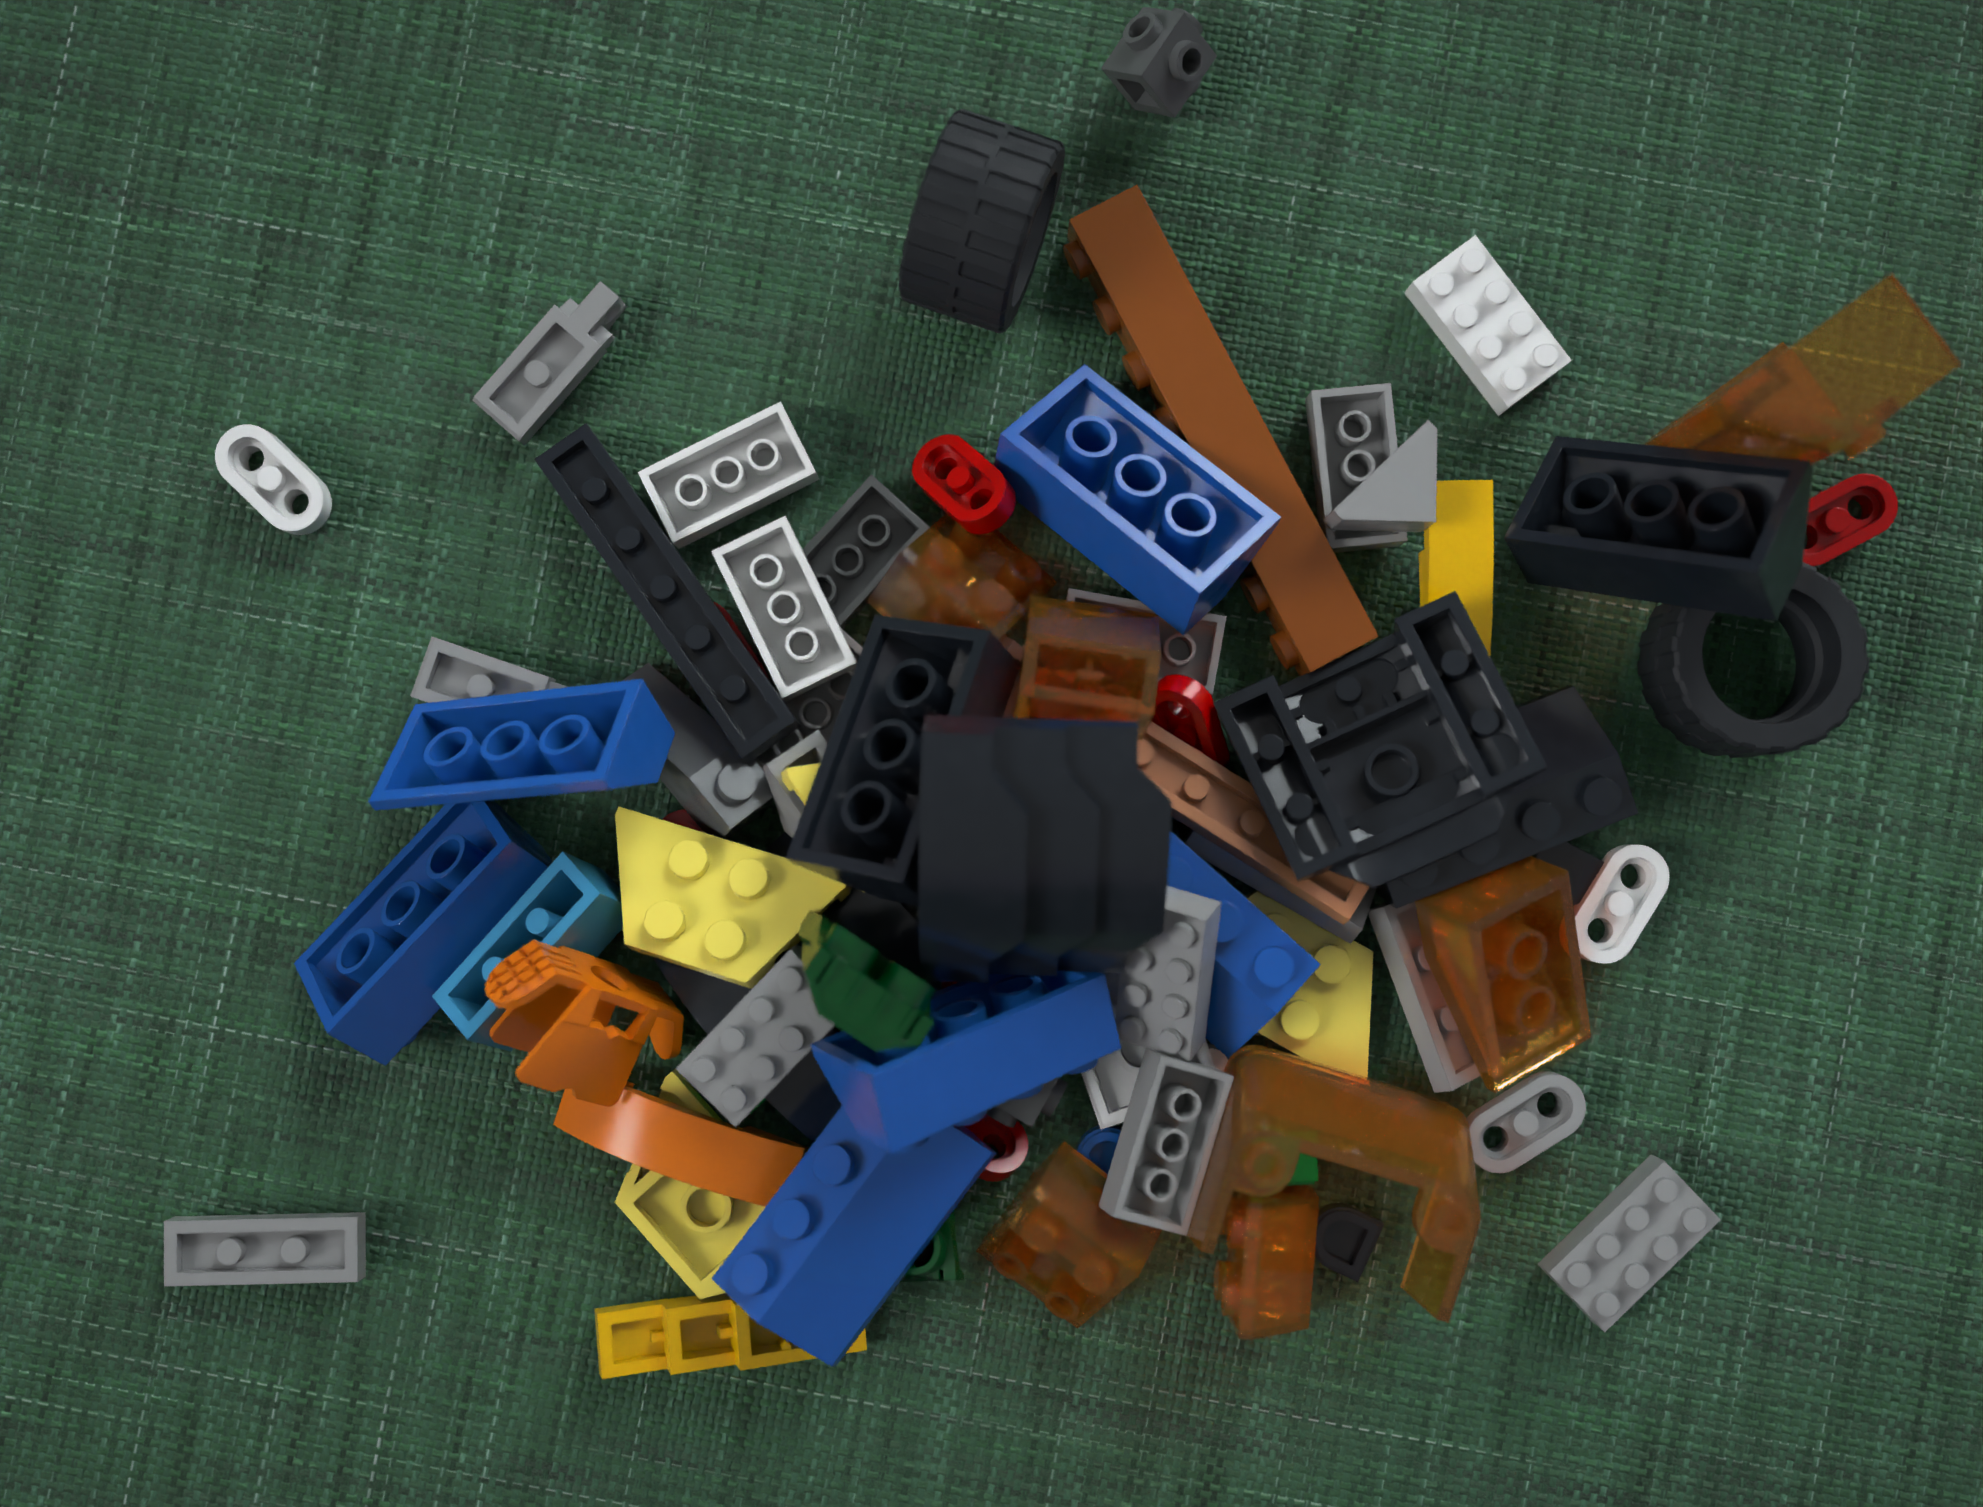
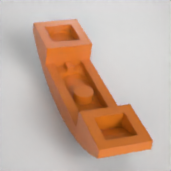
M627 1081L619 1101L611 1107L576 1099L572 1089L566 1088L553 1123L554 1126L573 1137L640 1167L705 1190L765 1207L808 1151V1147L752 1126L735 1127L727 1122L633 1088L634 1083Z

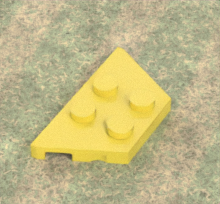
M618 806L615 814L624 944L633 951L752 989L774 967L777 957L782 952L793 948L801 941L799 930L808 912L811 910L821 915L837 899L842 902L852 889L848 885L793 864L786 858L620 806Z
M1258 890L1253 891L1246 898L1321 964L1283 1008L1258 1033L1363 1092L1368 1079L1373 951L1354 940L1350 944L1272 898L1263 895Z
M676 1068L664 1078L659 1098L722 1121ZM633 1163L625 1175L615 1200L617 1206L699 1299L726 1293L712 1280V1277L765 1208V1206L721 1195L675 1180Z

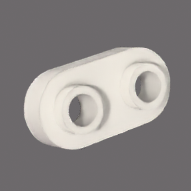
M245 424L231 428L220 438L215 450V462L219 473L269 523L278 529L295 535L313 533L325 524L332 508V498L329 489L275 435L259 426ZM257 451H262L264 455L262 466L257 470L251 471L248 464L250 456ZM306 494L309 499L307 509L300 514H295L293 511V501L297 496Z
M1635 844L1621 845L1613 848L1603 857L1602 861L1604 864L1580 903L1573 906L1565 922L1567 943L1579 957L1596 963H1613L1625 957L1637 941L1666 893L1670 878L1669 869L1664 858L1656 850L1648 846ZM1628 864L1636 869L1638 876L1636 883L1630 888L1624 886L1621 881V871ZM1599 918L1605 926V933L1599 941L1594 942L1588 935V926L1592 920Z

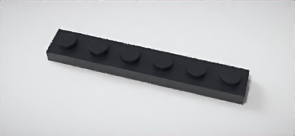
M585 423L535 458L536 463L741 758L747 764L799 728L801 726L588 424Z

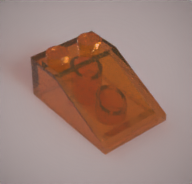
M1529 856L1415 901L1424 956L1487 1089L1497 1093L1591 1038L1569 871Z

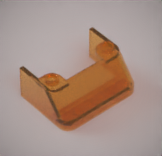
M1891 273L1788 348L1784 342L1778 344L1643 444L1808 460L1811 464L1842 449L1849 458H1852L1874 445L1888 433L1881 424L1883 421L1956 369L1961 363L1893 273Z
M1248 1045L1237 1050L1228 1059L1224 1068V1072L1233 1075L1234 1079L1187 1236L1200 1251L1213 1255L1233 1190L1260 1197L1270 1196L1281 1191L1291 1180L1300 1153L1417 1187L1419 1189L1412 1209V1223L1417 1235L1400 1287L1434 1318L1449 1323L1481 1221L1472 1138L1465 1115L1454 1106L1440 1099L1267 1046Z

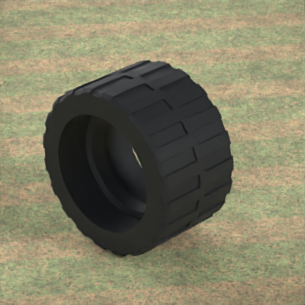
M965 109L956 111L949 118L944 130L940 134L927 165L912 211L899 271L898 286L902 300L998 334L1007 331L1019 310L1028 288L1051 219L1064 166L1065 147L1063 143Z
M1802 562L1799 574L1777 619L1786 630L1795 653L1796 668L1791 691L1782 706L1771 717L1761 720H1749L1729 709L1717 697L1705 674L1702 656L1704 636L1716 612L1668 604L1656 606L1648 618L1650 621L1646 630L1642 632L1639 647H1641L1640 660L1637 661L1638 676H1641L1643 690L1641 691L1646 704H1650L1656 714L1654 716L1663 728L1670 730L1675 735V739L1686 746L1700 749L1701 753L1712 756L1729 755L1730 758L1780 754L1800 750V747L1804 745L1816 744L1828 737L1827 734L1835 727H1840L1850 716L1849 711L1855 703L1859 702L1864 690L1862 686L1865 674L1869 671L1870 658L1867 657L1866 643L1869 641L1866 628L1862 627L1858 617V609L1852 599L1849 600L1840 590L1841 586L1831 577H1825L1817 572V568Z

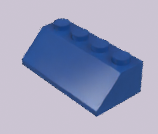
M1086 364L1076 370L1000 433L994 466L1014 488L1016 501L1183 636L1224 598L1281 519V516Z
M643 679L415 704L368 802L374 810L606 790L657 783L673 742L675 731Z
M494 800L445 804L294 962L327 1034L384 1066L403 1047L409 1045L416 1038L420 1029L441 1008L432 995L553 862L543 847Z
M1171 832L1167 886L1222 902L1205 1038L1229 1059L1283 1008L1321 964Z
M1057 971V976L989 974V983L958 982L936 991L930 1005L931 1018L934 1020V1024L920 1046L874 1051L845 1031L838 1032L811 1044L816 1061L858 1134L890 1154L906 1153L919 1149L928 1142L929 1136L950 1126H964L975 1123L986 1116V1110L1010 1099L1019 1100L1032 1097L1042 1091L1044 1083L1064 1074H1078L1091 1070L1098 1064L1099 1058L1121 1049L1105 974L1100 972Z
M841 1106L712 1277V1280L758 1324L826 1364L837 1366L996 1155V1152L965 1126H950L929 1136L928 1142L919 1149L906 1153L890 1154L860 1136L845 1109Z

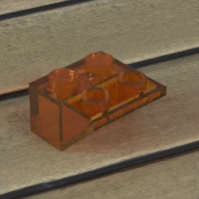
M946 514L900 552L867 602L883 616L990 630L1002 643L1006 637L1009 638L1057 582L1041 569L1032 557L1024 554L997 529L986 534H972L963 529L954 519Z
M1030 595L1013 718L1138 722V740H1142L1155 710L1161 657L1158 615Z
M1063 1141L1033 1172L982 1240L976 1251L990 1261L1000 1274L1008 1279L1015 1280L1045 1303V1306L1052 1314L1067 1320L1078 1329L1139 1276L1162 1229L1112 1217L1101 1209L1099 1202L1108 1174Z
M1233 1178L1232 1196H1222L1219 1233L1226 1236L1227 1261H1216L1214 1299L1221 1301L1222 1316H1228L1238 1339L1254 1340L1309 1329L1319 1196L1309 1185L1255 1187L1250 1180Z

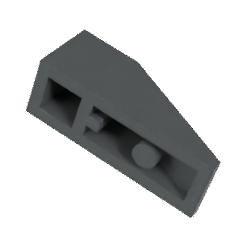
M647 663L623 681L643 679L675 731L660 779L704 833L729 840L763 814L774 801L765 772L755 759L747 764L738 754L716 720L651 664Z

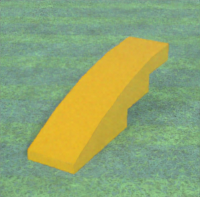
M1493 480L1437 481L1436 522L1424 530V550L1419 552L1420 607L1456 591L1491 657L1494 569Z
M727 1293L699 1299L697 1296H687L594 1308L599 1374L602 1379L667 1369L670 1375L731 1365H736L742 1371L816 1359L813 1355L758 1324ZM865 1329L846 1354L867 1350Z

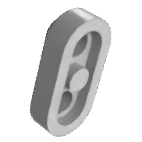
M1550 1071L1534 1073L1477 1108L1466 1118L1461 1129L1463 1150L1472 1162L1486 1171L1492 1173L1513 1171L1568 1137L1579 1128L1586 1112L1584 1095L1579 1086L1565 1076ZM1552 1092L1555 1097V1107L1547 1114H1540L1537 1108L1539 1097L1544 1093ZM1492 1126H1499L1502 1132L1500 1143L1495 1147L1487 1148L1483 1142L1485 1131Z

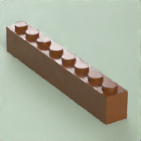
M1135 185L1069 219L1067 235L1069 243L1063 245L1065 257L1078 280L1085 277L1089 279L1098 296L1097 299L1092 301V305L1101 326L1108 335L1117 332L1128 353L1122 356V362L1128 377L1138 391L1146 387L1157 407L1156 410L1151 412V416L1281 516L1277 527L1245 568L1244 573L1246 577L1240 580V584L1253 610L1257 614L1265 610L1276 633L1270 636V641L1282 665L1287 670L1295 667L1299 676H1302L1379 637L1139 186Z

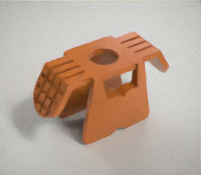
M533 939L502 960L491 971L486 980L485 991L491 1002L499 1008L507 1009L490 1029L489 1035L495 1043L529 1053L515 1072L516 1077L522 1083L554 1093L571 1088L576 1099L611 1107L619 1101L639 1053L649 1035L652 1045L660 1058L664 1060L675 1058L680 1053L684 1023L682 1012L670 1000V997L664 992L658 982L632 974L621 965L567 946H559L557 948ZM616 1005L639 1013L625 1032L613 1025L608 1026Z

